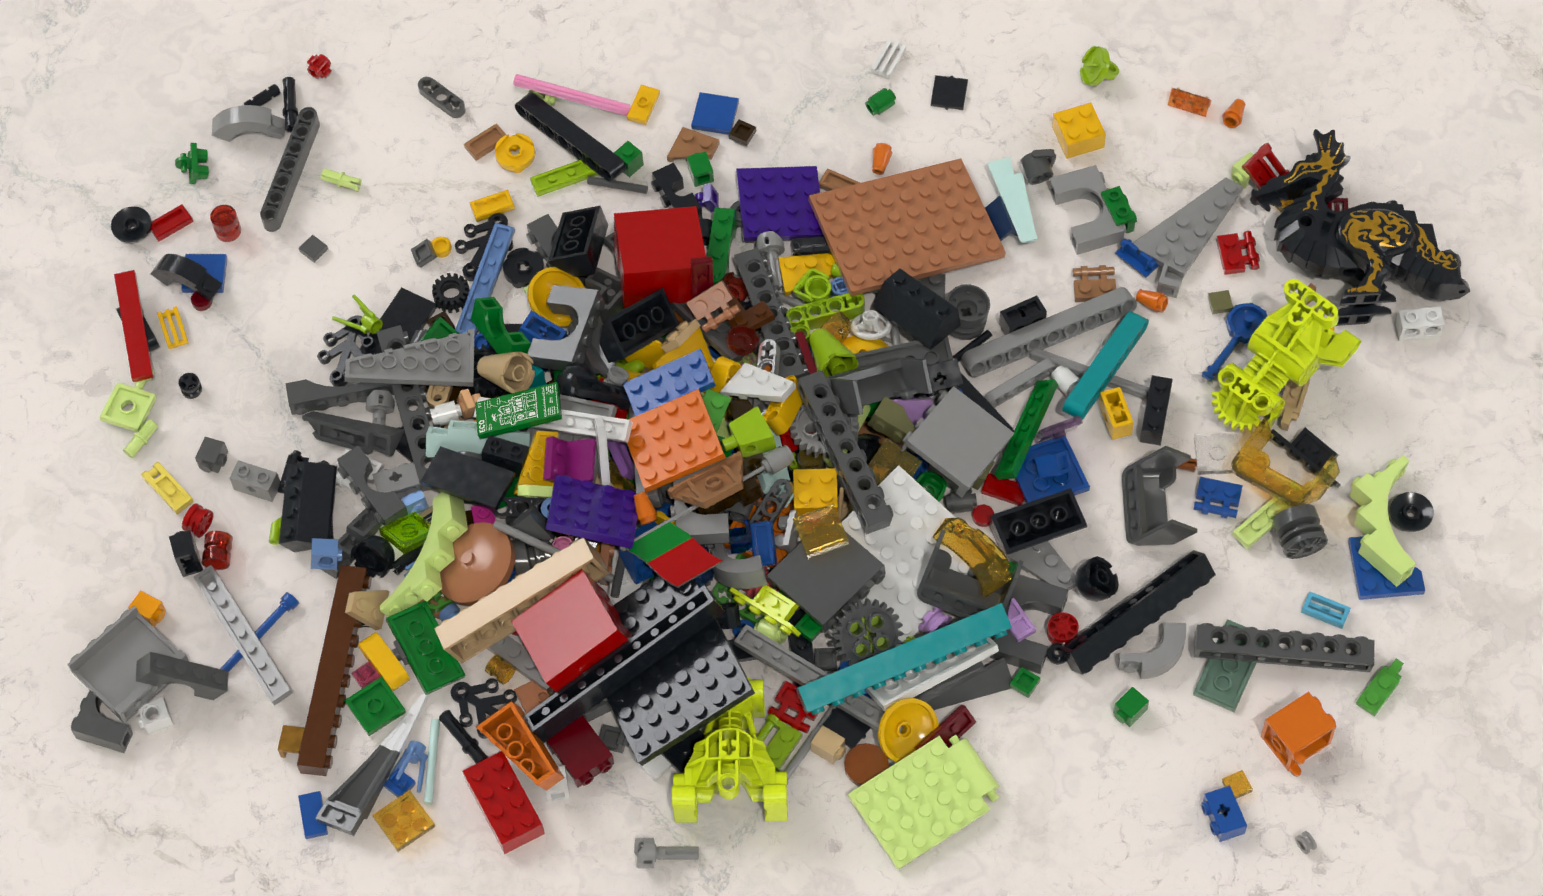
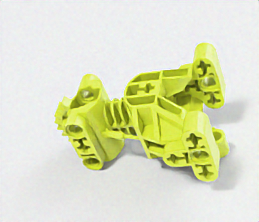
M1290 279L1284 285V295L1288 303L1267 316L1252 334L1247 347L1249 351L1255 354L1243 370L1234 363H1230L1218 374L1221 390L1211 393L1212 398L1215 399L1211 403L1212 406H1217L1213 410L1214 414H1219L1218 420L1222 421L1225 419V427L1232 424V431L1237 427H1240L1241 433L1244 432L1245 428H1248V431L1252 433V427H1256L1258 431L1260 429H1270L1274 421L1280 416L1285 405V400L1277 394L1289 380L1298 386H1303L1316 372L1320 364L1343 368L1361 344V340L1346 329L1340 334L1330 329L1338 323L1337 307L1297 279ZM1308 301H1315L1317 303L1313 307L1306 305ZM1260 416H1270V418L1267 421H1261L1259 419Z
M748 678L755 694L708 723L704 732L705 738L695 743L694 752L686 764L685 773H674L672 807L675 823H698V803H710L718 790L722 798L727 800L734 799L739 793V785L744 787L752 802H764L765 822L788 821L787 771L775 772V765L766 751L764 742L757 740L756 737L757 732L754 718H765L763 680ZM749 728L750 735L743 730ZM724 785H734L729 790L723 788Z

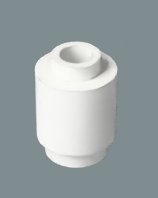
M1064 366L1057 367L1051 374V378L1056 380L1058 388L1066 396L1070 395L1080 380L1068 367Z
M454 401L434 406L435 408L430 409L434 426L447 425L450 423V420L459 421V417L462 416L460 405H455Z

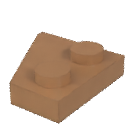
M682 127L667 155V161L674 162V159L684 158L687 161L688 156L707 152L709 160H712L720 144L719 139Z

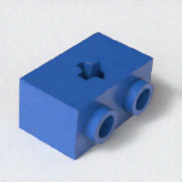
M1230 785L1205 793L1201 803L1202 811L1205 816H1209L1211 832L1214 836L1217 835L1219 842L1245 834L1247 824Z

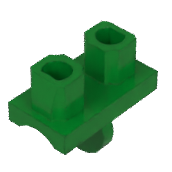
M190 143V151H188L187 156L186 153H181L180 157L176 158L175 166L181 169V172L186 173L188 169L189 184H195L197 179H207L209 174L208 166L198 165V162H207V150L197 148V143Z

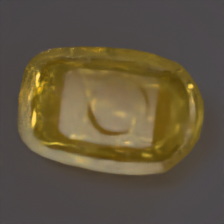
M839 311L823 324L821 328L829 331L843 343L851 331V322L845 314Z

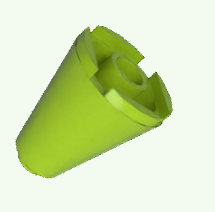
M821 328L812 332L809 342L817 372L822 370L825 377L858 368L859 364L855 354L829 331Z

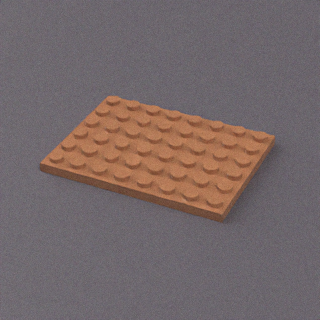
M961 158L809 195V203L850 296L881 289L884 281L898 269H902L918 280L1005 258L1006 252Z

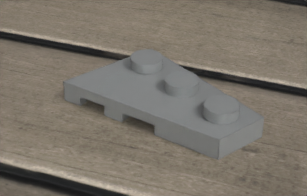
M1048 541L1006 555V559L1010 562L1018 564L1019 560L1023 561L1022 570L1027 573L1030 572L1039 578L1040 581L1068 590L1076 586L1075 574Z

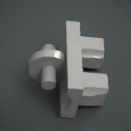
M790 510L789 515L779 517L778 526L780 530L786 531L785 535L775 536V546L777 549L786 550L790 553L811 533L806 528L807 523L797 516L796 510Z

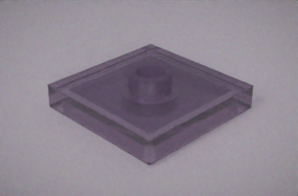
M1076 416L1041 429L1035 435V444L1053 437L1057 440L1066 436L1067 432L1075 430L1083 423L1081 417Z

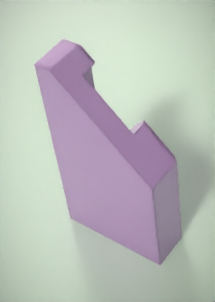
M1012 598L1007 615L1012 628L1008 630L1018 643L1034 634L1036 628L1015 598Z

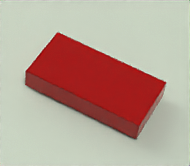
M181 204L152 221L150 231L159 242L194 221Z
M991 473L987 475L981 494L1018 506L1023 504L1024 497L1017 482L1009 479L998 480Z

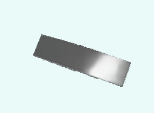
M365 508L347 526L346 533L338 540V548H342V561H337V570H320L337 579L341 565L350 566L355 559L354 555L351 558L350 553L354 545L365 536L375 535L382 526V524L379 525L374 519V512L371 508L368 510Z

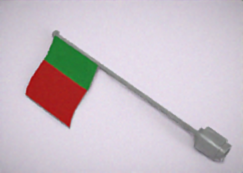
M786 445L783 447L779 446L763 455V461L760 462L761 467L745 475L743 482L763 470L774 475L791 465V462L794 461V456L789 447ZM695 505L634 538L632 549L619 546L621 551L627 550L643 560L663 580L677 588L723 562V560L707 552L687 532L671 523L698 508Z

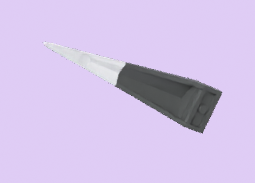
M424 692L379 747L326 799L315 817L319 823L352 836L356 834L363 820L368 818L430 694L425 695Z

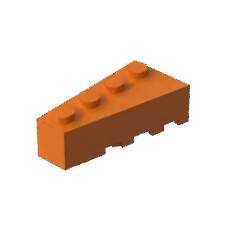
M511 701L476 726V728L514 762L536 785L547 791L564 779V776L543 742L532 733L523 717L525 713L522 708Z

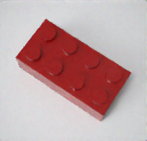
M502 751L462 771L471 793L504 854L545 834L541 820Z

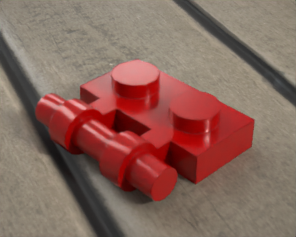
M1251 231L1243 233L1244 240H1239L1238 233L1217 236L1216 241L1224 275L1245 272V265L1251 264L1252 270L1260 268L1259 254L1255 250L1256 241L1252 237ZM1241 249H1247L1248 255L1243 256Z
M785 681L775 698V702L781 705L780 708L777 709L771 706L768 714L775 715L779 718V721H783L797 731L800 730L807 734L811 726L804 723V720L808 718L815 721L818 714L812 715L811 712L806 714L796 692L798 686ZM790 709L798 713V716L794 718L786 713Z

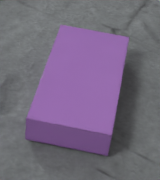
M608 440L607 446L622 477L635 481L634 462L625 443Z

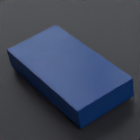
M773 521L750 523L753 557L760 555L763 566L777 564Z
M317 791L298 795L305 838L310 839L328 835L327 826L315 819L323 806L321 792Z

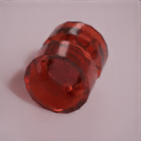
M220 205L212 210L210 220L217 238L223 242L236 240L241 234V226L235 209L229 205Z
M210 531L205 534L201 562L204 567L207 568L212 565L215 570L229 568L230 551L233 542L232 535L223 531Z

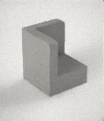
M1164 263L1158 281L1157 292L1177 298L1183 278L1174 273L1167 272L1169 264Z

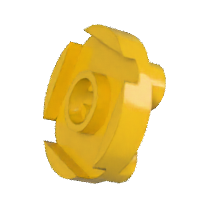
M515 133L512 136H509V134L499 139L495 146V157L498 164L502 168L514 173H520L523 169L530 166L536 155L532 140L521 133ZM512 150H519V153L517 155H512Z

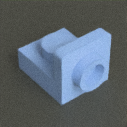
M421 490L415 491L401 499L407 508L409 517L429 509Z

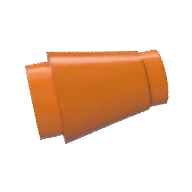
M1236 99L1224 112L1222 117L1225 126L1236 128L1241 124L1246 106L1243 100Z
M877 143L873 148V173L878 175L884 174L893 154L890 145Z
M1140 289L1136 295V301L1158 313L1165 311L1168 297L1164 293Z
M646 492L634 495L635 508L638 515L637 521H640L641 526L657 521L656 515L658 513Z

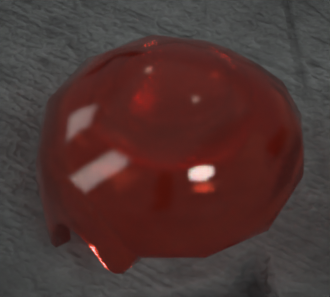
M734 272L726 273L721 280H723L733 297H736L739 302L745 301L748 292L743 283V278L734 277Z
M738 325L730 329L726 338L729 349L739 356H747L753 353L760 340V336H757L754 328Z

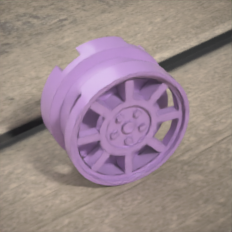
M934 607L935 611L930 610L924 616L923 624L920 623L918 629L922 633L928 634L950 625L952 617L945 615L942 609Z

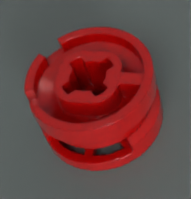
M197 503L193 504L183 518L182 529L184 531L190 530L198 538L202 537L212 523L213 512L206 508L203 509V506Z
M1065 612L1053 615L1048 622L1047 628L1049 641L1052 644L1062 643L1066 645L1076 638L1079 629L1077 619Z

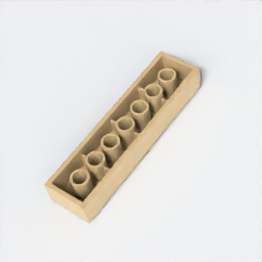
M585 538L573 541L570 546L555 552L552 557L537 563L526 573L519 574L508 584L498 587L495 592L480 598L477 603L462 609L459 614L441 622L434 629L443 649L460 663H464L494 645V643L515 632L516 629L511 622L513 619L580 569H583L595 582L610 574L601 554Z

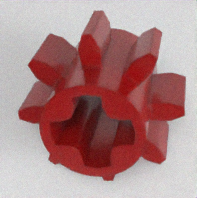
M317 54L315 56L312 55L307 61L309 64L307 71L316 79L320 77L326 78L332 71L329 68L331 65L330 60L322 54L319 56Z

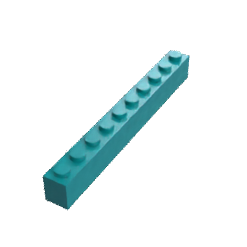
M1002 603L800 686L796 688V692L805 713L811 712L812 715H816L825 711L823 706L832 703V706L835 707L844 703V698L847 696L859 697L866 694L864 689L871 686L876 690L885 686V681L893 678L895 682L907 677L905 673L913 669L916 673L926 669V664L934 661L936 665L947 660L946 655L954 652L955 656L967 652V646L974 644L976 648L988 643L987 638L995 636V639L1008 635L1006 630L1012 628Z

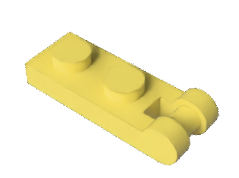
M159 462L152 465L153 468L148 472L144 471L141 474L144 481L153 488L176 514H179L194 502L192 497Z

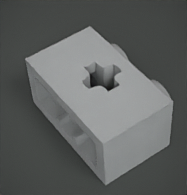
M239 460L230 476L234 490L273 502L280 484L277 472Z
M414 462L403 463L398 467L382 469L372 474L378 492L394 491L402 499L415 491H422Z

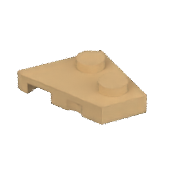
M696 319L689 323L687 320L683 321L676 327L677 329L668 333L661 346L662 349L667 353L679 347L701 325Z
M378 590L349 593L345 613L374 630L382 629L385 614L380 612V605L388 598L389 591Z

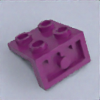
M547 437L544 480L554 483L556 475H566L581 481L588 480L592 482L595 470L596 439L564 441L556 437Z

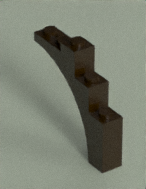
M738 398L729 403L727 408L729 418L733 421L754 407L748 399ZM763 453L743 457V477L761 467L760 462L763 461ZM764 470L761 471V472H759L758 474H756V475H754V476H757V475L762 474V473L764 472ZM752 476L743 482L742 490L706 509L698 507L696 512L702 515L718 514L727 508L733 507L739 501L743 507L755 503L762 497L760 485Z

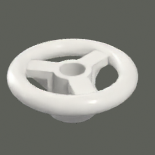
M868 310L856 316L852 320L850 328L852 333L860 339L877 340L885 337L891 331L892 323L880 313ZM879 319L886 324L884 330L878 325ZM868 330L875 332V334H866L860 331Z

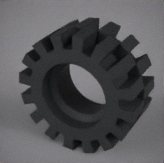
M447 273L446 278L444 275H441V280L436 279V284L432 286L434 302L437 303V308H441L445 312L448 309L449 313H452L454 309L456 313L459 312L460 307L463 310L470 291L467 280H464V277L461 275L458 278L456 273H454L453 277L450 273ZM454 288L459 290V294L455 297L447 298L444 296V292L448 289Z

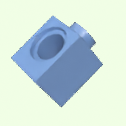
M312 538L311 569L337 570V561H342V548H338V539Z

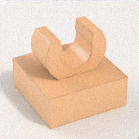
M468 389L461 390L457 399L464 419L473 416L476 408L475 403L478 397H481L479 393L471 396Z

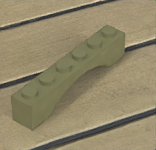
M884 396L868 423L874 430L885 434L894 442L900 443L903 446L905 443L902 440L909 431L913 433L916 430L914 424L907 416L904 407ZM994 461L973 484L972 488L979 490L993 467Z

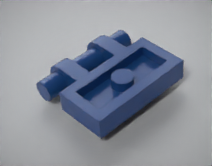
M1200 477L1196 499L1203 500L1204 503L1195 501L1193 510L1202 511V514L1206 515L1208 513L1221 515V518L1226 519L1227 517L1236 518L1238 510L1229 507L1238 508L1243 485ZM1210 502L1222 504L1223 507L1211 505Z

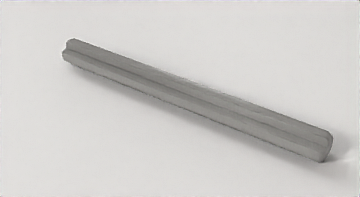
M1034 348L1035 350L1031 351L1029 357L1037 362L1051 358L1057 367H1068L1075 375L1080 377L1089 368V366L1038 348ZM1115 375L1107 385L1111 388L1120 387L1122 392L1142 399H1146L1149 393V387Z

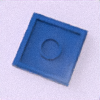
M700 92L691 128L729 135L733 128L739 98Z
M226 254L185 255L186 258L205 267L208 274L222 283L216 293L224 292L227 266ZM182 284L181 290L183 293L195 292L191 288Z

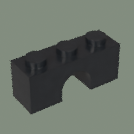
M674 162L652 172V188L661 195L660 200L665 208L696 206L699 219H703L702 207L693 193L685 196L675 194L677 191L684 189L683 177Z
M1154 375L1151 377L1140 442L1161 446L1172 378Z

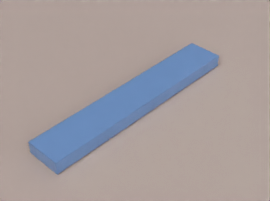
M499 223L494 224L455 329L459 334L474 329V337L477 335L479 329L471 320L475 298L491 297L515 233L514 227Z

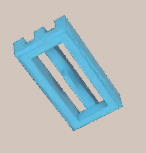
M1309 592L1301 613L1343 629L1351 608ZM1313 600V601L1318 602V603H1320V604H1323V605H1325V606H1320V605L1315 604V603L1310 602V601ZM1328 607H1331V608H1333V609H1336V610H1338V611H1341V612H1343L1344 614H1340V613H1338V612H1335V611L1331 610V609L1328 608Z

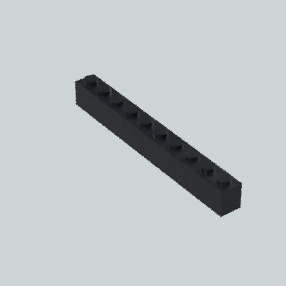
M705 585L525 714L523 717L532 733L545 743L722 615L725 611L716 597Z

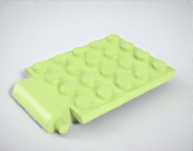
M954 735L949 739L953 746L948 748L941 737L938 736L848 793V798L897 870H900L988 813L990 808L983 798L988 796L991 802L999 799L995 792L1000 787L967 738L960 741L957 735Z

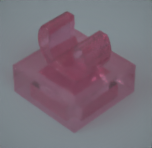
M370 661L351 673L361 689L381 677Z

